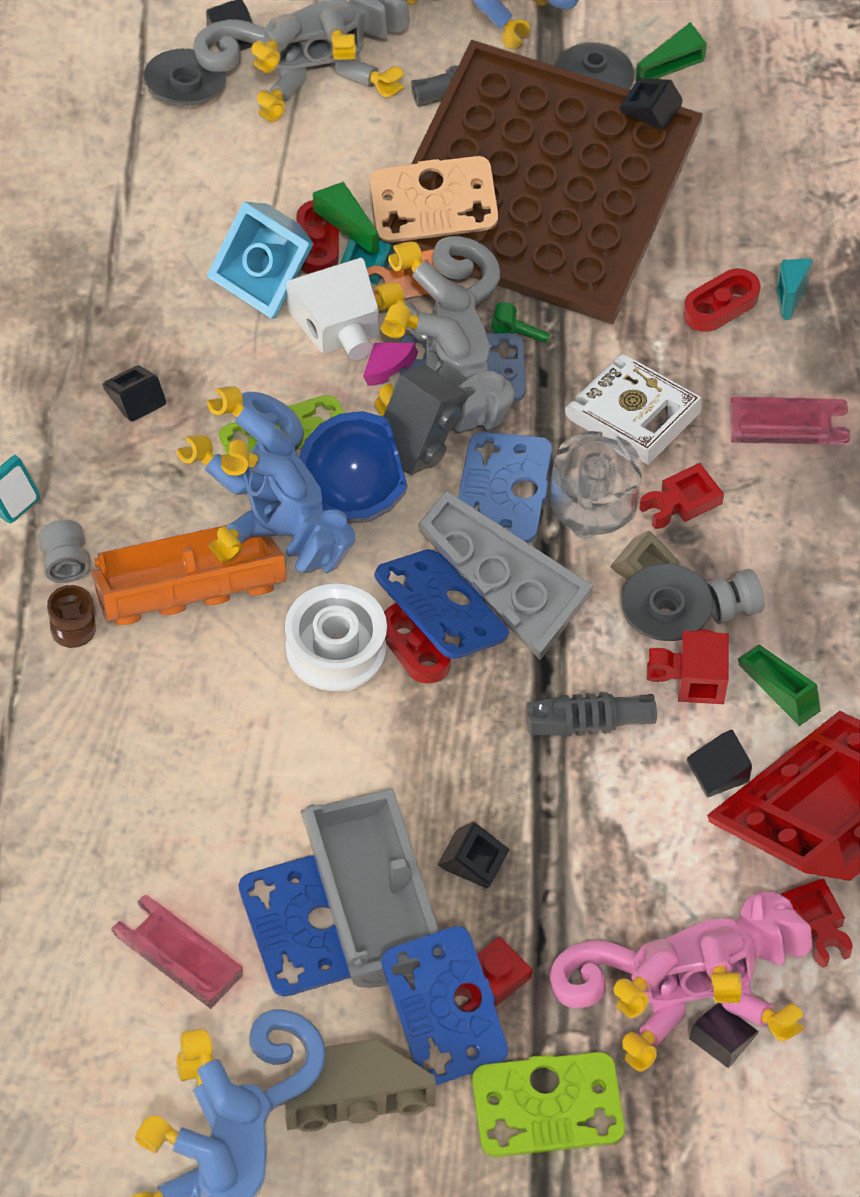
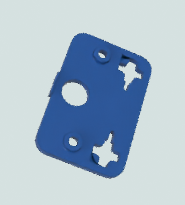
M430 549L422 550L380 564L374 573L377 582L436 648L448 658L460 659L505 642L509 635L507 626L482 600V596L459 575L439 552ZM390 571L397 576L404 575L406 577L405 586L398 581L391 582L389 580ZM452 590L461 592L469 599L470 603L468 605L456 604L449 599L447 592ZM446 633L451 637L459 636L462 639L460 643L461 648H458L454 643H445Z
M314 855L251 872L240 879L239 893L271 988L276 994L283 997L292 996L351 978L335 924L328 929L320 930L314 928L308 921L309 914L313 910L321 907L329 908ZM298 879L299 882L294 884L291 883V880ZM263 880L266 886L274 885L276 890L269 893V910L266 909L264 902H261L258 896L250 897L248 892L255 890L254 882ZM283 954L287 956L288 962H291L294 968L302 967L304 969V973L298 975V983L294 985H289L287 979L278 980L276 977L277 974L283 972ZM326 965L329 966L330 969L327 971L321 970V967Z
M459 926L450 927L391 947L384 952L381 959L382 969L413 1062L425 1069L423 1061L430 1058L429 1049L431 1047L428 1041L430 1037L440 1053L449 1052L451 1056V1062L445 1064V1074L437 1076L434 1069L426 1070L435 1076L436 1085L471 1074L479 1066L500 1063L506 1058L508 1045L493 1003L495 999L488 978L484 977L472 938L465 928ZM436 947L442 950V954L439 957L433 954V950ZM405 952L409 959L417 958L419 961V967L413 970L414 979L412 981L414 990L410 988L409 982L405 980L402 974L394 975L391 966L398 963L397 954ZM463 983L474 984L481 992V1003L472 1012L461 1011L454 1003L455 990ZM473 1047L476 1051L473 1057L467 1055V1049Z

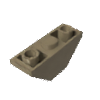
M377 1039L327 1046L325 1048L324 1066L318 1080L307 1092L285 1103L287 1130L300 1129L304 1132H312L323 1129L329 1123L349 1120L351 1123L359 1124L372 1121L378 1115L398 1112L401 1115H414L421 1113L427 1107L435 1106V1076Z

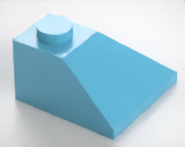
M243 201L207 277L270 318L276 319L287 297L286 281L297 277L313 242L299 223L269 204Z

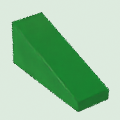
M690 22L637 63L635 81L638 78L658 79L705 61L706 41Z
M344 181L313 192L314 212L369 253L379 252V233Z
M760 644L738 659L739 666L799 726L821 712L817 684Z

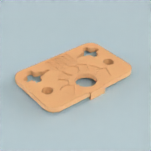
M482 156L442 161L435 159L420 161L418 164L380 168L375 170L370 176L375 225L381 241L392 243L487 231L493 229L498 223V210L491 165ZM427 171H436L443 177V183L438 189L426 190L419 183L420 176ZM474 185H480L481 188H480V189H474L473 186H474ZM391 196L392 200H385V197ZM481 203L483 209H490L491 214L484 215V222L476 223L475 218L472 216L467 217V215L461 214L472 211L473 204ZM390 214H397L399 220L414 221L400 226L399 233H392L390 227H383L382 225L383 222L389 221Z

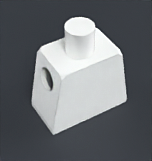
M362 257L286 281L287 309L320 352L327 354L344 348L351 360H361L371 353L372 345L369 340L378 335L379 313L366 265Z

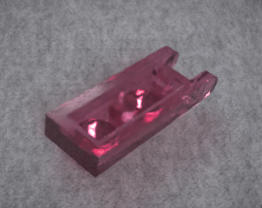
M731 397L729 406L731 442L846 444L850 441V430L848 428L832 427L831 416H843L848 412V403L844 399Z
M143 895L137 904L148 917L135 930L118 921L111 928L113 934L200 1002L212 1009L243 976V966L150 896Z

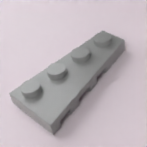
M448 491L443 493L420 522V532L482 596L483 600L539 660L542 659L593 593V585Z

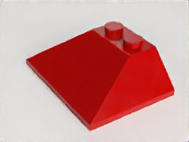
M842 711L837 712L707 815L709 822L804 873L846 881L854 879L860 874V720Z

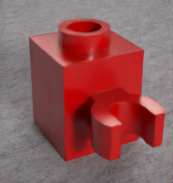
M708 629L682 631L679 653H673L664 648L649 649L647 680L664 682L670 679H678V702L724 704L729 681V633H716Z

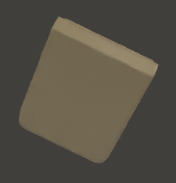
M649 530L633 538L610 567L617 574L629 580L633 574L647 566L663 563L678 565L680 562Z

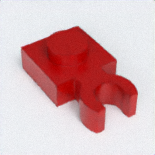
M698 463L664 479L662 482V492L651 491L643 495L640 501V510L645 512L651 508L660 509L661 512L654 514L652 521L654 529H660L667 526L672 516L677 513L687 522L722 505L724 493L702 464Z
M824 878L780 894L791 902L793 910L810 925L812 939L815 943L813 956L820 967L828 966L830 956L825 949L828 946L837 947L844 959L850 958L853 949L852 941L845 932L838 930V928L843 927L845 916Z
M500 936L477 954L484 977L488 978L495 1002H493L495 1007L532 978L533 969ZM463 983L458 986L454 993V998L465 996L470 1000L461 1008V1011L472 1012L479 1007L482 999L481 992L474 984Z

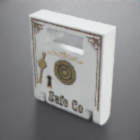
M620 354L614 359L613 364H609L576 396V401H571L565 407V413L569 420L649 465L702 412V400L697 394L634 359ZM667 405L668 420L655 433L644 428Z

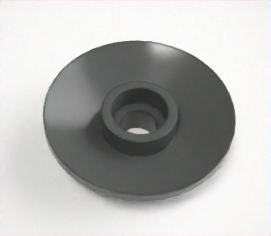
M586 42L574 45L562 52L554 65L628 90L631 89L634 81V68L630 59L619 49L604 43Z
M172 49L158 54L148 62L144 71V82L150 93L162 101L176 105H196L207 102L220 94L226 83V71L211 72L201 67L196 61L194 49Z
M663 563L647 566L633 574L624 586L621 604L625 618L639 633L655 640L678 641L681 640L682 631H695L704 628L712 613L713 598L709 586L697 573L684 566ZM661 609H669L671 612H665Z

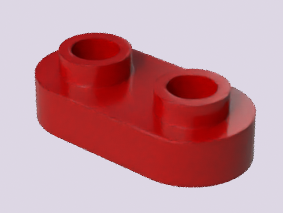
M313 200L304 203L297 211L296 222L302 226L313 242L301 267L303 272L310 274L338 265L339 230L313 211Z
M735 268L725 271L694 289L685 299L683 316L686 323L695 330L708 332L720 328L751 310L759 299L761 285L758 277L746 269ZM734 294L741 295L742 297H736Z
M397 603L389 606L384 611L387 621L386 644L409 676L425 684L436 683L444 679L450 671L451 658L444 656ZM401 628L409 629L411 632L402 634L399 633L397 630ZM430 661L433 662L435 665L424 666L421 663Z

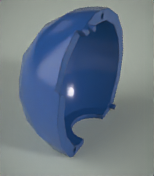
M364 411L338 414L318 425L305 440L299 458L321 488L322 510H339L347 515L348 523L372 521L391 511L406 494L408 485L389 420L385 417Z

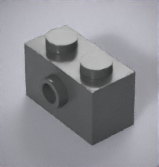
M426 364L399 375L383 416L389 420L403 469L411 475L428 467H435L442 460L446 452V445L444 443L449 431L456 425L462 411L459 407L465 395L464 390Z

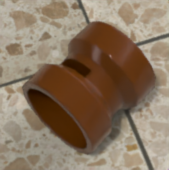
M65 585L57 588L51 593L47 601L50 632L54 641L67 648H78L86 645L93 639L96 632L94 605L90 593L83 587L76 585Z

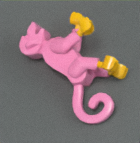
M772 891L758 892L749 896L744 902L737 921L730 918L709 919L688 927L664 940H655L643 944L638 952L606 941H589L573 945L559 954L551 966L550 980L552 992L555 998L565 1006L586 1008L597 1003L605 994V977L602 970L595 964L609 965L632 974V982L628 979L617 981L614 986V994L620 999L616 1004L617 1009L629 1018L640 1016L647 1008L648 1003L652 1004L653 1015L640 1028L641 1035L636 1032H630L626 1034L622 1042L623 1049L628 1052L625 1055V1061L640 1072L647 1070L654 1063L657 1056V1050L654 1046H657L684 1018V1002L714 997V1002L722 1003L726 1011L761 1027L768 1024L774 1037L784 1042L805 1030V1027L797 1022L803 1017V1012L793 1003L788 1004L778 1012L773 1011L772 1004L752 995L750 983L756 970L757 957L777 965L785 964V954L797 958L805 957L813 947L811 927L793 910V906L787 898ZM582 967L580 970L584 984L572 985L569 982L570 975L574 970Z

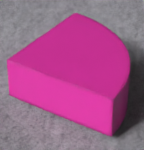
M374 343L363 375L367 385L385 383L389 381L388 376L398 372L404 366L408 369L418 355L415 344Z

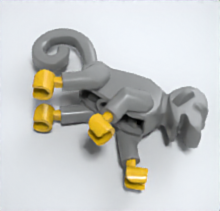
M323 0L292 14L279 15L271 19L266 28L242 20L219 21L208 25L198 33L194 41V53L196 61L204 69L211 72H225L233 69L240 61V46L236 40L252 43V54L258 57L253 61V65L265 73H270L276 68L279 72L280 79L270 88V92L263 90L257 95V103L263 106L259 109L258 114L270 122H275L284 113V102L305 82V67L334 62L339 75L367 86L375 84L383 97H390L404 89L405 85L397 81L404 76L402 69L392 66L383 73H379L377 67L361 62L359 52L363 44L364 34L387 38L388 31L403 32L409 26V7L405 0ZM219 42L221 52H212L210 50L211 46Z
M450 236L437 242L432 253L433 267L427 261L422 262L421 249L417 243L405 242L394 245L393 249L397 253L389 255L388 258L391 267L395 271L411 268L414 272L412 277L436 300V304L431 314L422 313L411 302H404V292L399 283L389 282L378 285L376 289L379 293L374 295L378 311L388 309L381 331L388 337L399 338L405 334L407 328L418 341L426 343L425 364L465 391L459 407L462 411L461 416L453 427L456 432L472 430L477 426H484L485 430L499 426L505 420L513 404L515 391L512 383L504 376L495 371L488 370V357L491 346L483 324L475 310L477 305L492 295L500 280L501 271L496 257L479 242L465 237ZM457 255L468 259L455 260L451 256ZM473 262L479 266L482 273V279L468 289L442 276L457 280L468 278L474 269ZM397 381L394 383V386L392 384H385L379 390V398L375 400L374 405L382 417Z

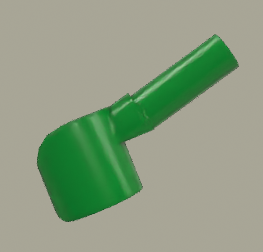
M500 302L496 305L495 314H493L492 329L495 333L513 334L515 332L547 344L550 333L516 320L517 309L514 305L507 302Z

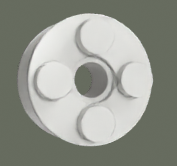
M325 584L303 593L291 605L285 620L286 657L293 672L305 683L326 691H350L371 680L382 667L386 656L385 638L387 621L382 607L369 593L346 584ZM336 634L344 636L340 639H332Z

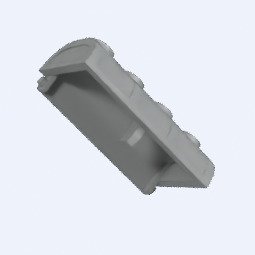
M393 788L324 805L312 804L307 806L306 809L301 810L351 980L354 985L362 988L388 985L381 965L382 955L386 950L439 931ZM438 947L434 948V956H441L442 950ZM405 952L397 954L398 963L391 966L393 974H402L406 981L414 979L413 970L419 967L418 959H409Z

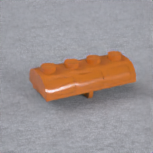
M219 526L97 553L98 558H94L95 566L100 568L91 570L98 602L107 622L114 620L116 625H128L138 622L142 618L141 614L159 610L161 615H173L186 609L185 604L203 600L205 605H217L230 600V594L242 591H247L249 595L269 593L274 590V584L286 582L284 555L271 536L254 537L242 543L243 547L235 558L229 562L222 563L208 547L211 542L218 539L217 532L222 527Z

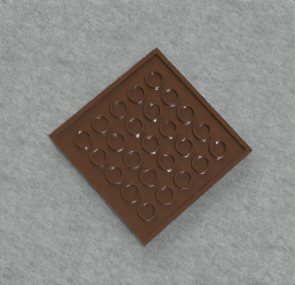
M471 39L411 164L435 159L442 161L474 156L486 158L491 165L498 210V223L493 229L487 231L388 244L394 246L405 242H415L419 245L422 252L435 249L437 242L445 237L459 236L472 239L485 246L496 257L501 271L498 286L614 324L702 125L703 113L680 106L665 130L657 129L621 112L619 108L631 90ZM427 171L420 176L419 183L426 190H435L442 185L443 177L436 171ZM474 185L473 188H474V189H480L481 186H480V185ZM481 203L473 204L472 211L461 215L472 216L475 218L476 223L484 222V215L491 214L490 209H483ZM390 214L389 221L383 222L382 225L383 227H390L392 233H399L400 226L414 221L399 220L397 214ZM457 255L451 256L455 260L468 259ZM473 262L474 269L470 276L481 280V270Z

